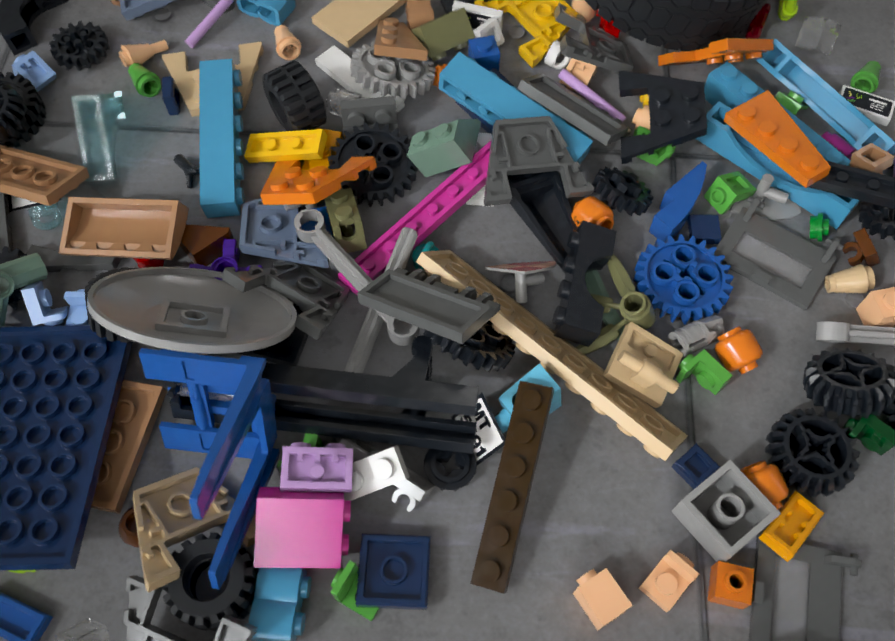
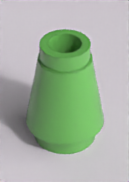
M877 61L867 62L851 78V87L873 93L879 84L881 65Z
M134 63L129 67L128 73L136 91L140 95L154 97L160 92L161 81L158 75L139 63Z

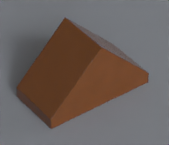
M186 224L180 247L194 264L208 266L217 258L223 256L224 239L234 238L229 227Z

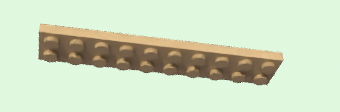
M451 250L421 252L416 262L424 268L428 277L433 274L441 276L443 284L457 288L459 293L466 289V287L471 286L476 288L478 292L477 297L484 292L492 294L493 302L499 303L501 306V310L489 320L493 323L492 327L498 333L512 338L519 350L528 355L532 354L537 358L547 372L557 374L562 378L570 391L578 395L582 394L587 398L595 411L602 415H608L617 422L616 425L620 431L628 436H634L642 442L644 449L650 455L666 461L687 438V434L646 402L603 377L605 370L565 339L555 337V331Z

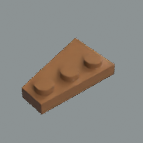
M390 17L379 20L374 44V55L427 61L428 50L405 23Z

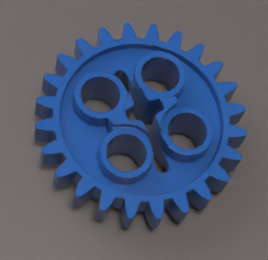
M682 234L679 235L677 241H674L672 236L668 235L665 243L658 238L654 246L648 244L645 252H641L634 269L636 273L633 281L638 282L635 291L644 292L648 296L653 308L660 309V318L668 313L672 323H674L678 316L681 317L683 324L686 325L690 317L695 321L702 317L712 316L713 313L718 314L730 298L729 295L733 289L730 283L734 277L727 273L731 266L722 265L725 258L724 255H714L716 247H712L709 250L705 248L706 240L696 244L695 236H692L688 242L685 241ZM681 295H685L689 299H685Z

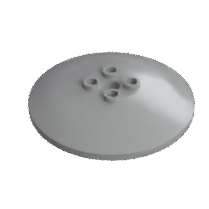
M147 267L117 272L94 283L89 289L87 296V308L90 315L111 332L142 344L186 353L225 354L266 348L289 337L295 329L297 318L293 304L279 292L261 285L242 293L227 282L215 278H222L223 272L197 268Z

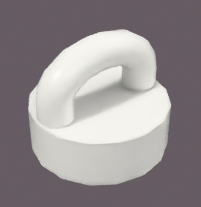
M554 40L544 59L545 64L558 70L565 68L571 60L570 57L565 56L561 63L556 62L561 54L560 41Z

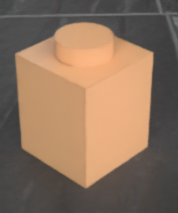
M895 287L871 291L858 305L856 311L863 325L895 327Z
M607 568L598 574L592 569L577 580L580 586L577 587L573 595L597 631L633 606Z

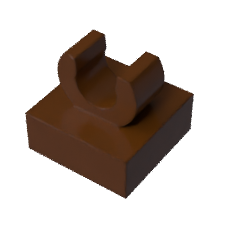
M863 228L853 232L856 242H847L843 244L844 247L842 249L844 254L850 251L857 252L856 256L847 259L849 265H859L863 259L867 266L870 267L879 264L878 253L866 229Z

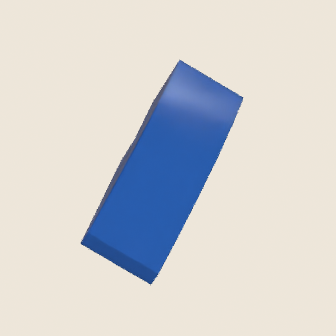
M702 161L665 192L659 207L660 211L654 216L649 229L651 234L657 239H661L664 243L668 235L674 238L687 222L702 189L707 167L705 162Z

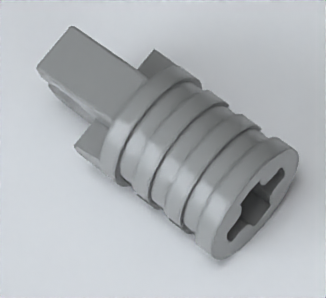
M712 315L695 320L684 327L674 330L668 335L669 345L682 352V358L706 347L715 341L718 336L725 333L723 318Z

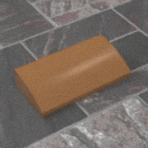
M68 197L59 254L173 260L183 237L189 208L179 200Z

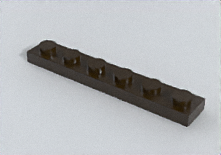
M524 381L519 382L470 583L472 585L503 594L507 593L554 394L552 387Z

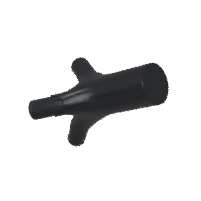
M178 154L174 157V162L185 173L187 188L191 189L193 187V176L196 174L200 175V168L190 163L182 154Z

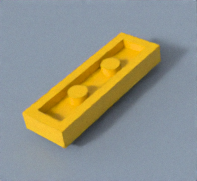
M323 129L250 134L244 158L249 163L322 159L328 135Z

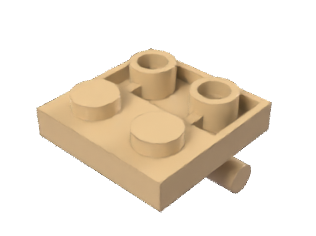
M630 322L625 325L603 377L652 407L658 408L662 406L667 392L674 394L679 387V383L673 380L683 353L635 323Z

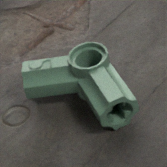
M38 253L0 264V327L5 326L8 299L14 290L47 279L46 266Z

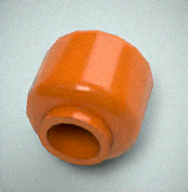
M588 196L579 200L573 206L571 217L577 227L584 220L612 229L614 225L613 210L597 197Z
M738 326L717 337L719 342L716 343L714 349L727 371L739 370L740 374H744L758 367L756 360L761 358L763 350L751 330H742Z
M763 460L740 469L777 509L783 507L781 501L788 496L789 489L776 465L767 464Z

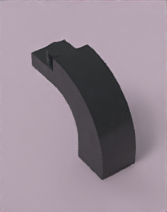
M2 0L0 2V33L14 56L38 46L30 30L35 18L47 10L68 2V0Z

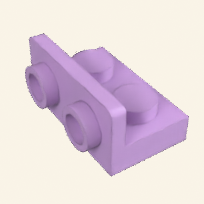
M296 442L292 443L291 446H283L280 491L351 493L353 448H346L345 445L339 443H330L325 445V447H311L309 443Z

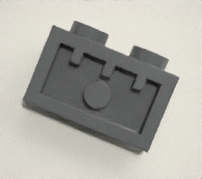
M395 96L340 101L344 131L350 134L354 133V125L359 130H363L364 123H367L369 128H373L375 122H378L379 129H383L386 124H389L390 132L398 128Z

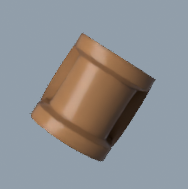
M406 0L407 25L410 30L434 19L430 0Z

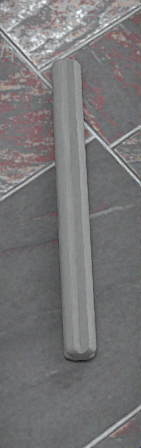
M409 227L402 228L385 271L388 269L394 271L397 268L405 269L418 237L416 230ZM369 308L344 369L345 372L363 373L384 321L372 308Z

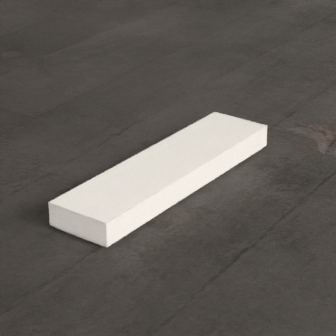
M335 45L315 58L316 65L357 99L381 97V92L378 91L372 94L371 88L363 89V83L355 82L356 77H352V71H350L351 58ZM398 95L395 98L396 113L405 107L404 100Z

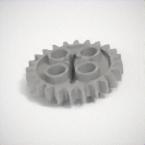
M373 41L371 46L363 44L362 48H356V53H352L350 64L351 76L356 77V83H363V89L371 88L372 94L379 91L381 92V97L390 94L395 96V98L396 95H400L403 99H406V95L416 98L417 93L423 96L424 92L430 91V87L433 86L436 68H433L434 63L429 61V56H427V61L374 55L375 42Z

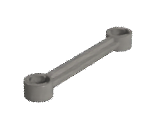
M308 208L300 211L295 216L294 225L298 238L305 243H314L358 292L373 281L327 232L324 217L320 211ZM308 221L318 222L312 231L302 230L301 226ZM375 310L387 323L388 335L393 343L407 346L413 343L415 337L419 336V327L412 325L408 334L400 335L395 333L394 325L402 320Z
M816 322L815 341L895 346V327L854 325L845 322Z

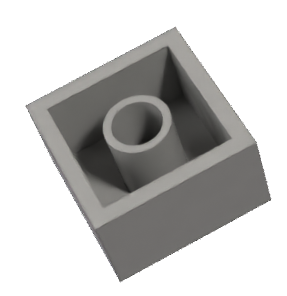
M731 460L727 461L684 497L671 511L716 562H726L781 514Z

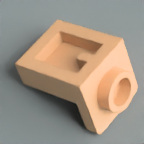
M571 58L566 70L588 86L592 77L597 72V66ZM560 80L559 84L562 83L567 89L575 91L564 81Z
M669 550L640 585L639 589L667 613L690 583L698 577L699 573L693 568L694 564L685 555Z

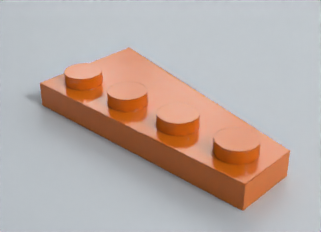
M769 90L725 113L724 122L805 188L829 174L831 169L829 163Z

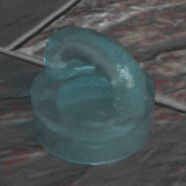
M58 203L51 206L42 204L28 209L30 219L37 229L51 230L56 228L62 221ZM53 214V221L49 223L40 222V217Z

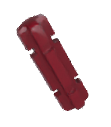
M769 3L764 4L751 21L745 39L760 38L771 9Z

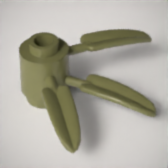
M614 254L607 264L620 296L623 297L620 304L613 303V299L610 297L591 294V296L604 307V313H609L611 308L618 309L624 319L616 325L608 324L602 328L600 335L589 347L579 344L576 349L584 355L594 352L619 337L620 333L618 330L630 322L647 330L656 320V313L648 296L635 291L636 288L629 274Z

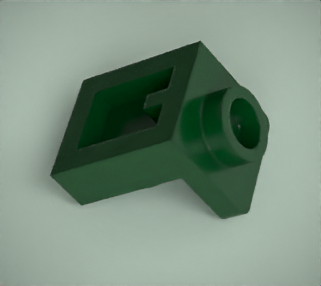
M870 414L868 419L862 416L858 419L850 417L842 426V428L850 427L849 432L846 434L848 438L859 439L863 446L878 453L880 456L895 446V430L873 414Z

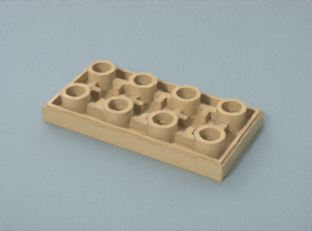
M333 0L312 16V22L315 26L349 48L376 27L379 20L387 18L407 1Z

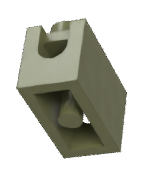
M464 7L411 29L412 33L428 50L427 56L432 58L433 61L447 56L446 51L454 48V51H458L467 47L468 39L475 38Z
M352 188L340 189L325 198V205L334 239L347 253L367 249L362 220ZM352 224H354L356 230L355 234L353 233Z

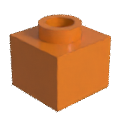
M717 561L711 566L707 601L742 610L750 606L752 603L754 569ZM730 578L738 580L737 588L730 584Z

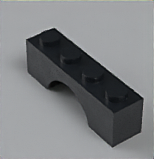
M584 220L576 231H571L567 241L570 253L566 256L562 271L566 272L565 279L561 281L557 297L561 298L560 306H557L552 319V323L556 324L555 337L589 347L600 335L604 307L589 293L585 275L589 271L602 270L611 259L616 231Z

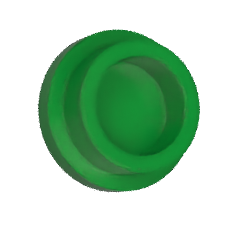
M818 213V216H810V239H817V242H822L823 236H829V218H823V213Z

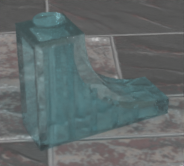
M121 91L94 92L71 96L83 167L87 168L89 174L86 182L117 179L115 162L116 135L119 124L125 119Z

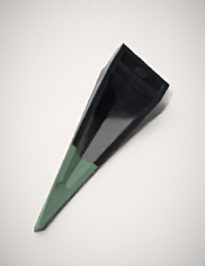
M558 172L508 175L512 194L510 205L562 269L564 260L570 253V247H567L568 237L571 231H576L578 227L571 217L572 209L568 198H566ZM598 271L587 272L585 281L589 293L609 297ZM611 308L609 313L603 314L602 321L607 326L608 324L616 325L621 319L616 309ZM624 326L618 330L620 333L619 337L617 338L618 341L625 328Z

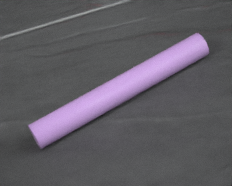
M220 0L185 40L186 44L193 48L234 0Z
M565 68L560 72L558 78L598 109L607 111L614 119L618 118L622 123L624 122L626 116Z

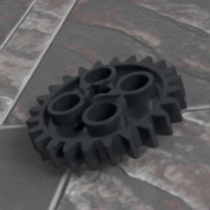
M375 122L373 128H369L368 124L364 123L363 130H359L354 125L353 134L344 131V140L336 138L337 147L332 146L330 148L331 156H328L329 169H339L351 157L375 156L376 158L377 148L379 145H382L378 151L377 167L371 171L368 183H365L369 177L368 169L358 172L359 179L355 181L341 182L342 189L352 188L353 195L357 197L358 205L364 199L368 200L369 207L372 206L374 200H378L380 206H383L385 198L394 203L395 194L403 198L404 189L411 190V181H416L418 168L407 156L410 146L408 136L399 137L398 128L390 132L389 124H386L383 129H379L378 122ZM393 155V156H396V157H394V158H388L387 156ZM378 178H386L387 180H385V181H379V180H377V179H378Z
M490 321L486 322L464 344L427 330L423 333L424 336L433 338L431 344L442 347V353H451L453 360L458 358L463 361L465 366L472 363L477 370L481 366L488 372L492 368L496 371H499L501 368L505 369L515 354L514 349L516 345L512 344L513 339L498 333L492 327L493 323Z

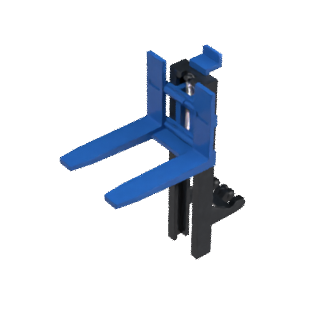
M424 335L415 337L412 343L413 359L392 377L266 363V358L241 356L240 359L178 352L162 348L161 350L141 348L139 351L145 378L164 380L165 387L168 388L167 395L171 398L169 403L173 418L195 420L196 425L161 421L159 428L165 448L208 453L189 497L193 519L202 520L235 457L252 459L208 571L210 583L214 589L221 588L255 515L259 488L267 487L280 454L279 449L273 448L277 438V430L473 454L476 422L426 417L427 411L475 416L479 387L433 382L431 379L433 344H431V337ZM272 393L405 409L400 413L281 400L276 399V395ZM214 423H221L219 428H215Z

